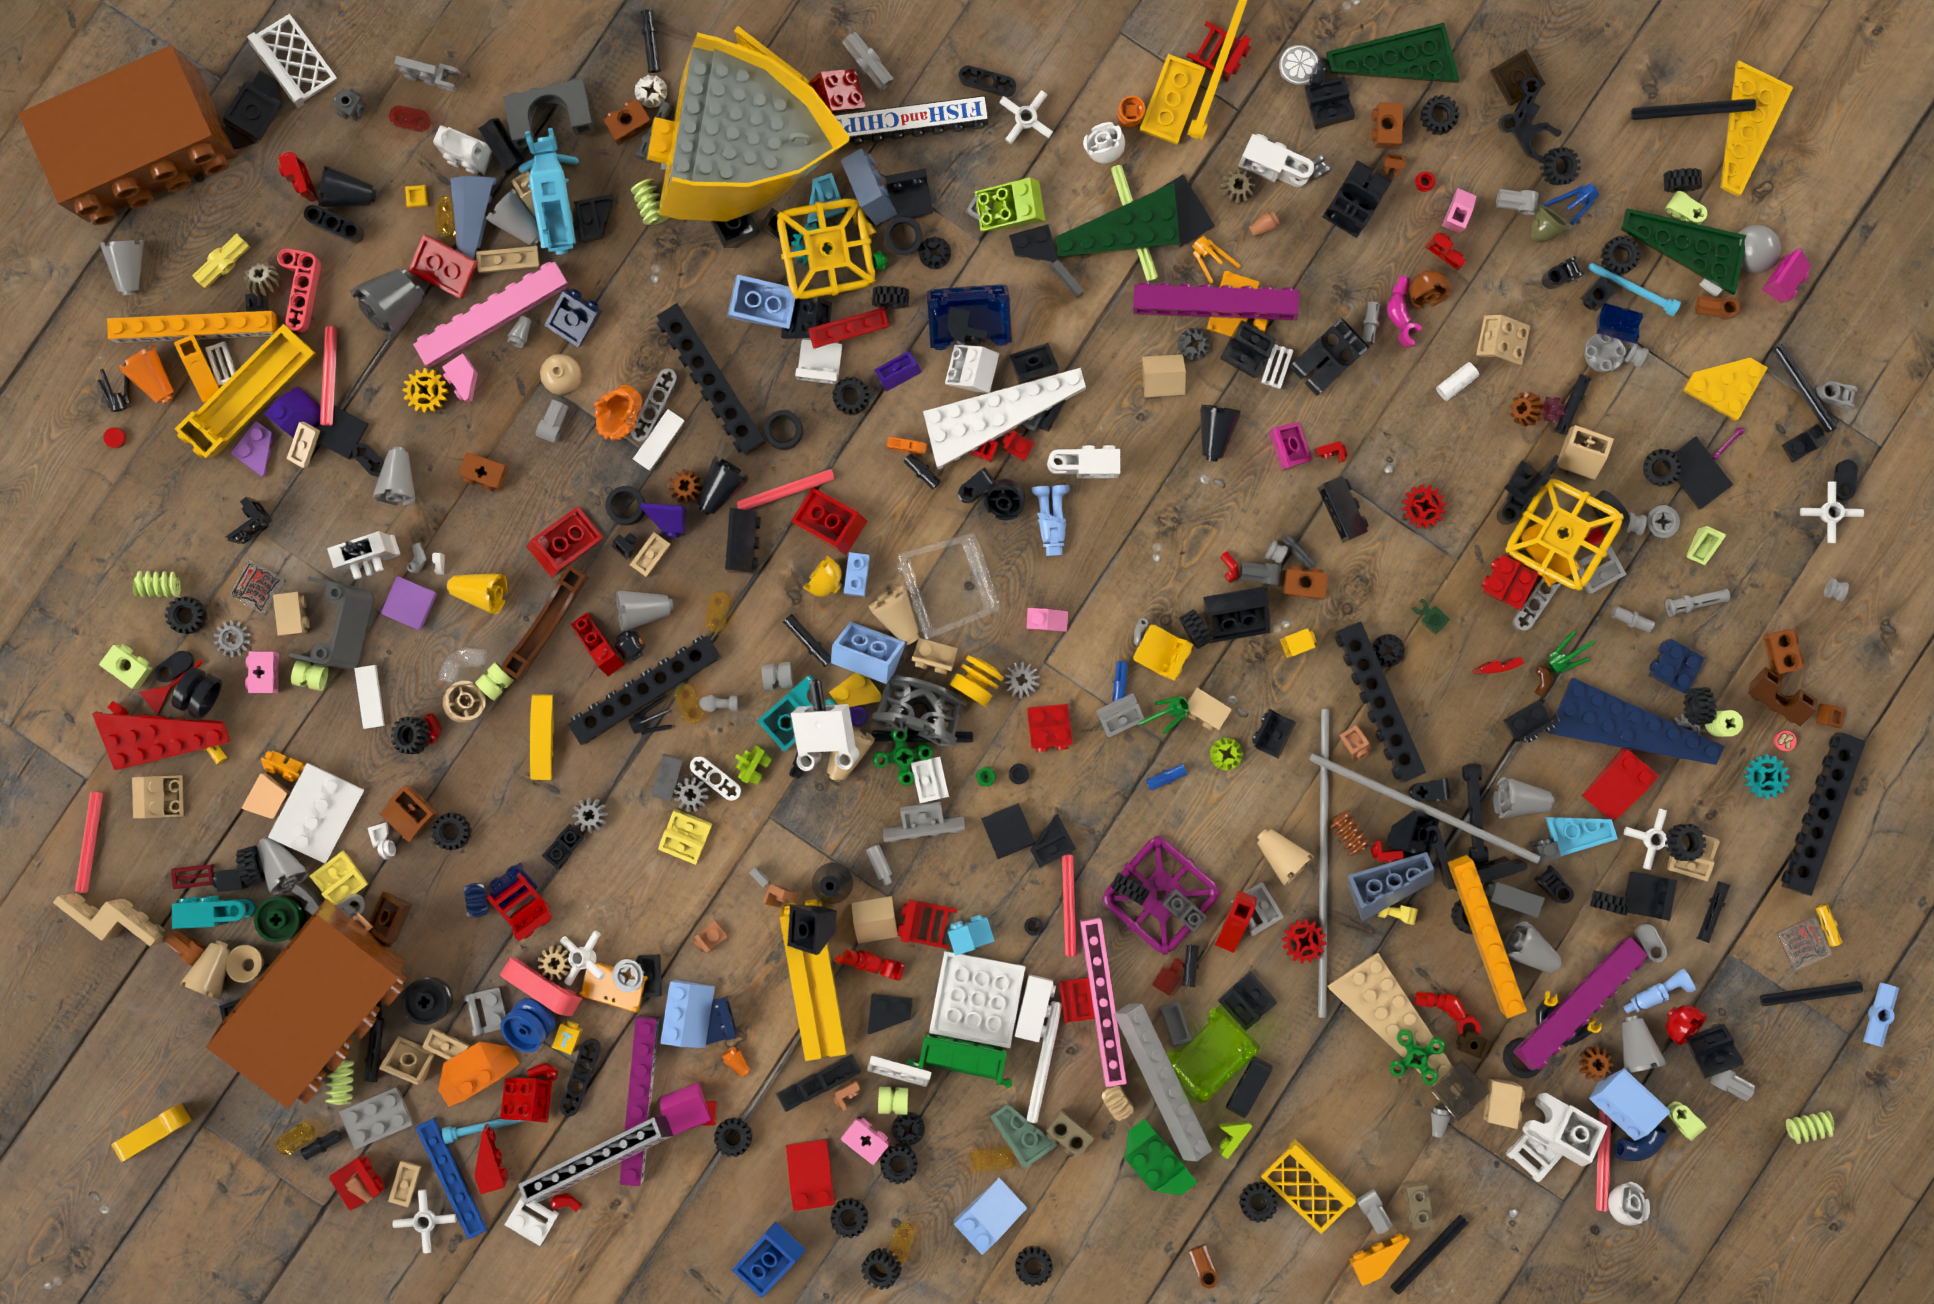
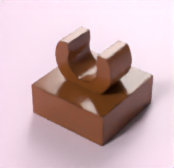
M1385 153L1383 159L1385 175H1388L1389 170L1394 168L1396 169L1395 177H1399L1400 169L1405 170V156Z

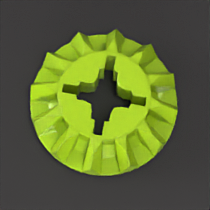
M1221 738L1212 745L1210 759L1218 769L1232 770L1241 763L1243 756L1242 748L1234 739ZM1231 746L1230 754L1232 755V757H1234V759L1226 758L1222 762L1223 754L1219 751V749L1226 751Z

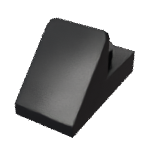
M1815 424L1781 446L1791 462H1795L1811 451L1820 448L1827 442V439L1818 424Z

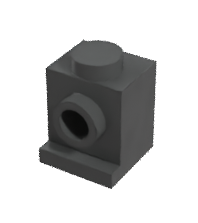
M1551 837L1530 842L1533 853L1540 856L1539 863L1561 858L1557 841H1552Z

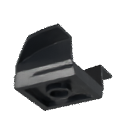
M260 70L252 83L249 81L244 82L223 117V123L226 125L224 128L233 149L259 143L258 141H261L282 107L277 80Z

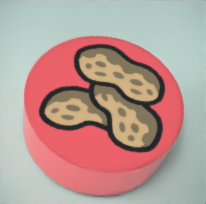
M1780 731L1774 737V745L1780 751H1790L1796 745V737L1790 731Z

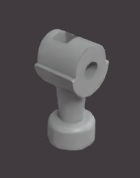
M708 695L701 698L699 705L701 709L708 711V713L721 708H729L731 712H738L739 699L738 695H731L729 699H719L713 695Z

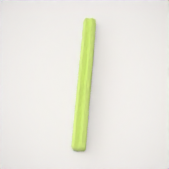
M1122 165L1113 166L1111 171L1122 205L1124 206L1132 202L1133 199ZM1149 248L1137 249L1147 281L1156 280L1158 276Z

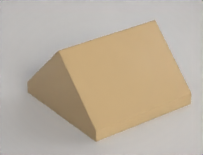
M1183 354L1142 357L1144 398L1185 395L1186 369Z
M892 896L851 903L858 944L899 937L897 936L898 930Z
M398 1036L382 1062L380 1070L419 1085L425 1081L436 1054L422 1048L417 1043Z

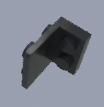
M925 168L885 176L889 198L897 213L893 216V219L900 216L914 218L933 214Z
M818 297L795 299L789 329L782 328L781 338L810 339L807 329L830 323L832 302Z
M1555 454L1539 472L1521 460L1504 489L1523 503L1529 497L1533 498L1540 490L1538 487L1540 485L1544 487L1551 479L1549 475L1557 468L1556 462L1559 456Z
M245 497L240 503L243 505L241 508L243 513L248 518L251 517V519L225 537L227 541L245 544L252 539L254 533L264 531L269 527V523L273 521L260 501Z
M1537 700L1503 721L1515 741H1523V743L1528 741L1530 743L1539 738L1538 734L1540 732H1549L1556 728L1557 725L1555 723L1559 722L1560 719L1559 717H1550L1541 700Z
M1629 872L1625 898L1631 900L1628 913L1670 921L1677 880Z

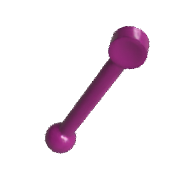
M1739 427L1736 429V433L1712 456L1714 460L1739 435L1744 433L1743 428Z

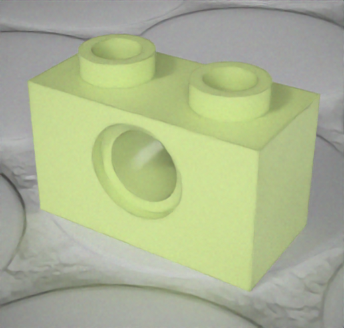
M124 644L122 646L113 645L99 665L131 689H140L154 669L148 666L150 663L143 657L139 656L137 658L132 654L133 650ZM127 660H129L131 663V667L128 671L124 668V664Z

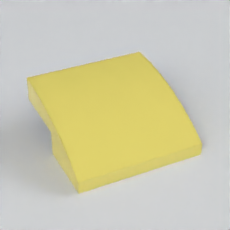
M674 809L658 850L696 865L713 824Z
M344 850L309 876L322 891V896L334 905L348 895L356 894L368 885L361 872Z

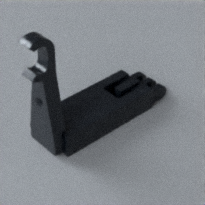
M1433 824L1424 827L1425 830H1435L1436 841L1430 842L1429 846L1435 848L1443 885L1448 890L1454 889L1457 891L1447 863L1449 859L1441 831ZM1503 856L1484 862V864H1476L1475 867L1482 884L1524 871L1528 868V865L1519 858L1509 860V858Z

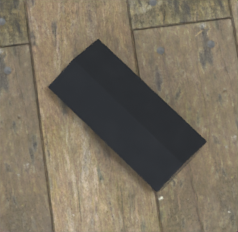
M499 118L489 119L486 124L478 128L506 174L518 168L525 161L519 150L515 148L511 137Z

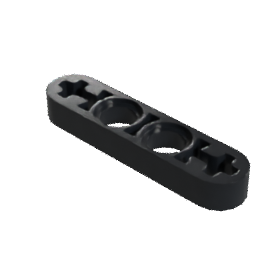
M594 1038L587 1039L581 1045L561 1101V1113L567 1117L574 1116L579 1111L599 1056L601 1045ZM591 1043H593V1047L596 1048V1051H592L589 1056V1058H593V1061L588 1058L581 1057L582 1054L584 1056L587 1055L588 1048H586V1045H590ZM581 1062L588 1063L590 1068L587 1073L579 1071L578 1066ZM577 1081L582 1084L581 1092L575 1093L572 1090L573 1082ZM568 1094L573 1097H579V1100L574 1099L573 1107L575 1109H572L570 1112L567 1111L568 1108L565 1106L572 1098L568 1097Z

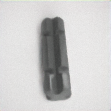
M1288 535L1282 541L1285 546L1290 548V551L1300 562H1304L1303 565L1307 569H1311L1317 563L1312 556H1308L1309 553L1299 543L1295 542L1292 535Z

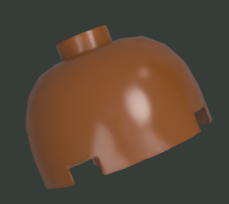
M1423 270L1411 282L1409 293L1413 305L1416 308H1424L1423 304L1431 302V306H1435L1446 300L1450 296L1449 291L1452 292V288L1448 279L1441 272Z

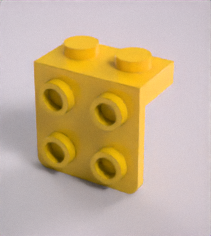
M1151 624L1133 659L1161 676L1175 681L1182 672L1185 660L1191 654L1193 644Z

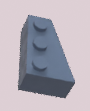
M861 148L841 160L859 205L873 223L877 226L895 216L897 213L889 198L887 189L881 182L882 177L873 166L875 161L871 154H866Z

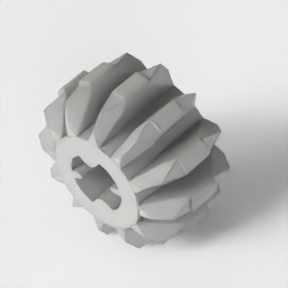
M695 777L692 778L691 784L689 779L685 778L686 786L680 782L677 784L682 790H674L675 794H680V797L674 800L675 802L682 800L679 808L682 809L687 805L686 812H690L692 806L695 812L699 811L697 803L705 807L706 804L702 799L708 800L709 796L703 795V792H707L709 789H701L704 784L703 781L696 785L697 778ZM690 789H693V793L696 794V798H692L693 801L690 800V796H687V792H691Z
M587 798V804L585 801L580 800L581 807H574V810L579 813L572 815V818H579L574 823L575 826L582 823L580 830L585 831L588 826L589 833L593 832L594 827L596 830H600L601 826L599 823L606 824L607 822L602 819V816H608V813L601 812L606 806L601 805L598 807L599 799L592 803V798ZM593 811L592 815L595 814V817L588 820L586 812Z

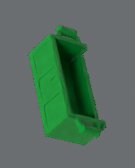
M925 1032L920 1060H914L912 1057L907 1059V1066L922 1069L923 1065L993 1079L996 1081V1085H1004L1006 1088L1012 1087L1011 1078H1002L1006 1059V1049L1004 1047Z

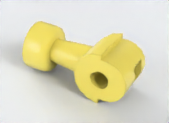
M1400 905V908L1388 907L1377 913V916L1386 918L1387 915L1399 918L1404 923L1415 925L1418 909Z

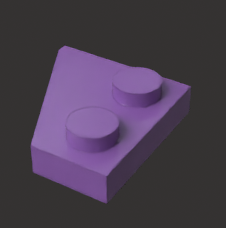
M255 421L231 454L259 475L265 477L267 473L265 471L267 460L270 458L271 452L270 445L273 442L274 433L258 421Z

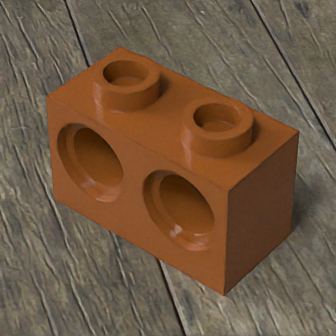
M1794 629L1763 635L1771 671L1776 674H1782L1803 669L1804 659L1802 653L1799 652L1797 645L1799 644V638ZM1781 636L1786 640L1784 647L1779 643ZM1786 656H1788L1791 661L1788 667L1784 663V658Z

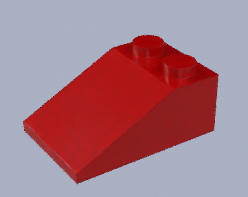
M813 487L791 520L792 523L844 555H847L868 522L859 512Z
M577 506L532 538L526 548L548 575L554 578L565 570L568 564H573L604 537L579 506Z
M1620 749L1581 796L1614 822L1648 790L1659 776L1628 749Z
M827 1139L786 1145L793 1211L835 1205L836 1199Z

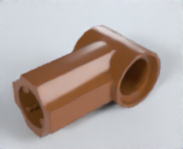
M1699 295L1695 305V314L1720 317L1724 320L1732 318L1740 310V304L1735 298L1722 299ZM1724 305L1731 306L1732 313L1726 312Z
M180 929L169 930L163 939V942L179 953V957L191 966L196 963L207 948L200 941L191 939Z
M1206 1245L1192 1248L1189 1250V1254L1200 1283L1205 1288H1214L1218 1284L1219 1279ZM1206 1273L1214 1275V1279L1209 1283L1203 1281V1276Z

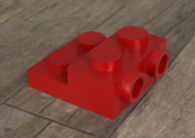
M294 152L280 154L278 157L280 162L278 169L282 177L285 176L288 182H292L295 191L300 193L303 198L310 202L318 200L305 162Z
M1501 555L1500 559L1496 557L1491 566V569H1493L1491 576H1486L1482 583V587H1484L1483 593L1521 611L1539 574L1505 555Z
M1068 704L1027 708L1031 749L1036 748V752L1048 751V747L1056 746V750L1069 749L1068 745H1072V734Z

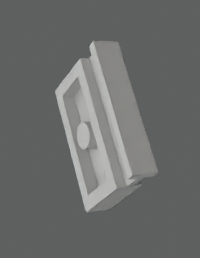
M1133 693L1096 710L1108 738L1144 720V716Z

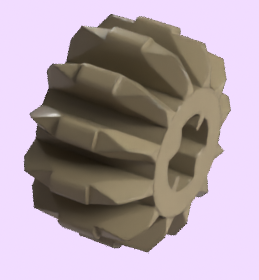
M1237 168L1235 173L1230 170L1228 176H1223L1222 180L1225 183H1222L1220 188L1225 189L1222 193L1223 196L1229 195L1228 202L1235 198V203L1239 204L1240 198L1243 202H1247V196L1252 197V189L1255 188V184L1250 183L1254 179L1253 176L1246 177L1248 171L1245 170L1243 174H1240L1241 170ZM1235 183L1242 185L1240 190H1238V187L1237 189L1234 188Z
M258 261L256 266L250 265L251 270L245 271L244 282L249 292L254 293L257 297L261 294L266 297L268 292L274 293V288H279L280 275L277 273V269L267 261L263 264Z

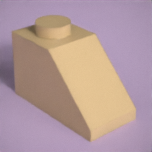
M527 171L511 182L530 212L535 216L531 188H528L530 172Z

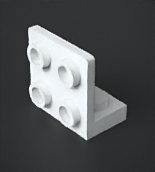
M803 339L801 342L799 365L796 368V379L838 384L842 344L833 343L813 349L811 340Z

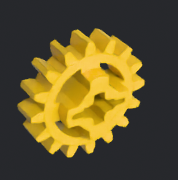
M426 368L423 369V373L415 370L416 375L409 374L411 380L404 381L408 386L402 389V391L408 395L403 398L406 401H410L408 406L411 408L415 406V411L417 412L421 408L425 414L428 413V409L436 412L435 406L442 408L441 400L447 401L443 396L449 393L447 389H444L447 382L441 381L443 376L440 374L436 376V371L431 370L430 374ZM423 378H431V379H428L427 381H421V380H420V379H423ZM421 386H423L424 388L426 387L428 393L431 396L424 394L423 388ZM424 401H430V402H431V403H428V404H420V403H423Z

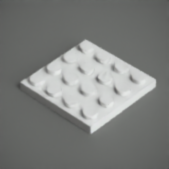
M944 951L929 1033L1010 1048L1025 966L964 954L955 956L954 952Z

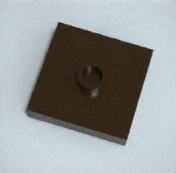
M1527 49L1520 51L1490 70L1509 106L1522 99L1523 95L1519 90V85L1523 79L1535 77L1540 81L1541 87L1545 85ZM1528 81L1526 83L1527 91L1531 93L1534 90L1532 87L1533 83Z

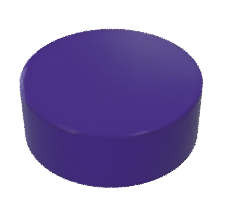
M854 706L849 709L853 726H862L866 723L868 714L863 707Z

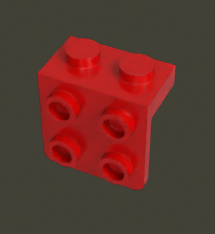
M365 1154L354 1159L329 1177L349 1210H353L365 1202L348 1191V1187L345 1185L346 1181L356 1172L372 1197L386 1189L382 1178L376 1174L372 1162Z

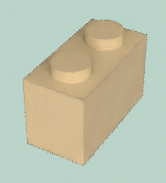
M291 592L273 595L278 636L308 634L307 629L310 627V622L305 613L307 599L303 596V593Z
M1195 688L1187 700L1189 704L1187 717L1194 721L1196 718L1203 721L1202 726L1210 731L1214 729L1220 730L1232 710L1199 688Z

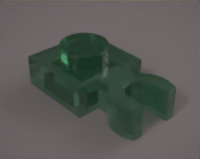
M1420 599L1419 602L1423 604V609L1418 610L1416 607H1413L1412 611L1415 614L1424 616L1420 622L1434 635H1437L1450 619L1436 606L1430 609L1428 602Z

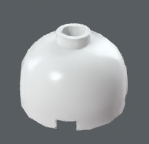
M1111 122L1095 126L1091 129L1092 133L1089 137L1088 135L1084 137V148L1095 162L1102 164L1111 163L1124 152L1125 138L1123 132L1118 125L1114 126Z
M1629 1182L1621 1184L1612 1190L1608 1198V1207L1616 1221L1629 1226L1640 1224L1648 1219L1650 1203L1648 1199L1644 1198L1642 1193L1645 1191L1637 1183Z

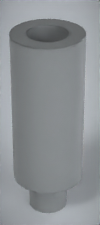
M877 844L866 849L878 880L882 879L885 886L892 883L889 876L892 875V872L880 845Z

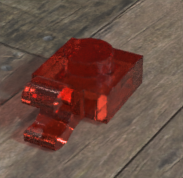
M1175 958L1168 970L1162 967L1152 985L1170 996L1180 980V977L1176 974L1183 963Z

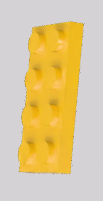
M1168 54L1139 131L1177 145L1206 68Z

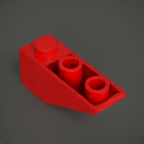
M587 612L571 623L572 628L596 665L608 677L625 665Z
M1237 890L1215 946L1233 953L1235 952L1256 907V897Z
M489 1123L485 1124L482 1131L474 1174L480 1195L505 1188L509 1179L507 1168H503L501 1163L503 1159L500 1148L497 1149L495 1145V1132L493 1129H490Z

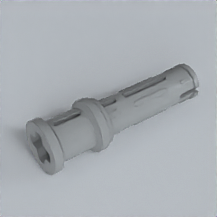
M1723 589L1693 597L1683 595L1679 599H1667L1665 607L1669 617H1674L1675 614L1682 612L1691 613L1695 608L1729 602L1730 593L1728 589Z

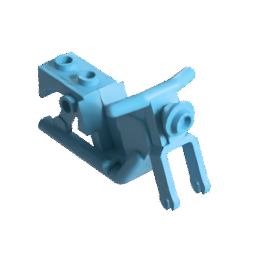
M548 128L549 137L537 138L538 142L536 143L533 142L530 131L525 132L530 152L536 155L533 159L520 165L518 170L521 173H525L531 169L528 188H531L541 248L548 247V251H556V255L566 254L568 249L574 248L576 239L573 215L570 210L571 204L566 187L569 179H565L564 171L559 162L578 165L579 159L556 154L558 149L553 128Z

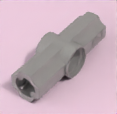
M856 32L851 33L845 38L842 44L855 59V63L864 75L867 74L880 91L890 86L894 78L881 64V60L872 48H868Z

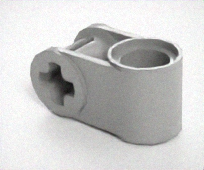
M1829 381L1818 385L1815 393L1824 403L1844 409H1854V397L1859 388ZM1826 387H1827V388L1829 389V391H1830V395H1829V396H1827L1826 393H1825V388H1826Z

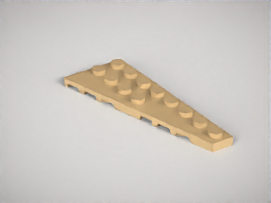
M1376 952L1327 985L1329 990L1403 1058L1406 1057L1407 1050L1397 1041L1398 1031L1404 1028L1409 1029L1413 1033L1414 1043L1422 1047L1429 1044V1041L1433 1038L1379 953ZM1403 1035V1036H1402L1403 1039H1408V1038H1409V1037L1406 1036V1035ZM1438 1043L1433 1045L1436 1048L1440 1047ZM1444 1052L1433 1054L1428 1058L1429 1066L1438 1073V1080L1433 1086L1450 1102L1453 1103L1469 1092ZM1414 1054V1058H1418L1420 1060L1421 1055L1418 1056L1417 1054ZM1427 1074L1426 1077L1432 1078L1433 1075Z

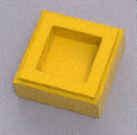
M426 185L405 187L406 205L408 208L429 207Z

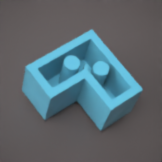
M982 914L971 917L970 922L963 924L962 921L950 924L951 928L948 929V935L955 956L994 942L987 916L982 917Z

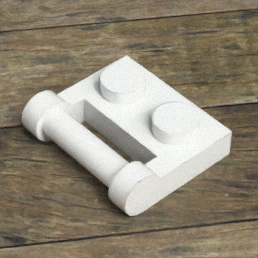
M1526 1133L1506 1152V1155L1510 1159L1513 1158L1526 1169L1536 1182H1540L1563 1156ZM1524 1148L1543 1166L1537 1169L1519 1151Z
M521 1196L505 1226L541 1246L560 1213L555 1210L552 1212L537 1202L525 1204ZM526 1205L548 1218L547 1223L523 1210V1206Z

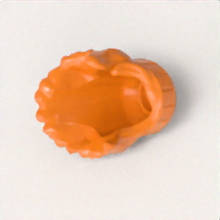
M621 385L615 390L603 394L594 403L596 407L594 414L597 425L596 430L599 435H603L605 439L610 438V440L618 441L635 429L637 415L640 413L643 404L642 396L635 388L629 385Z

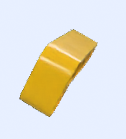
M180 1103L114 1142L111 1146L122 1163L190 1123L192 1119L184 1105Z

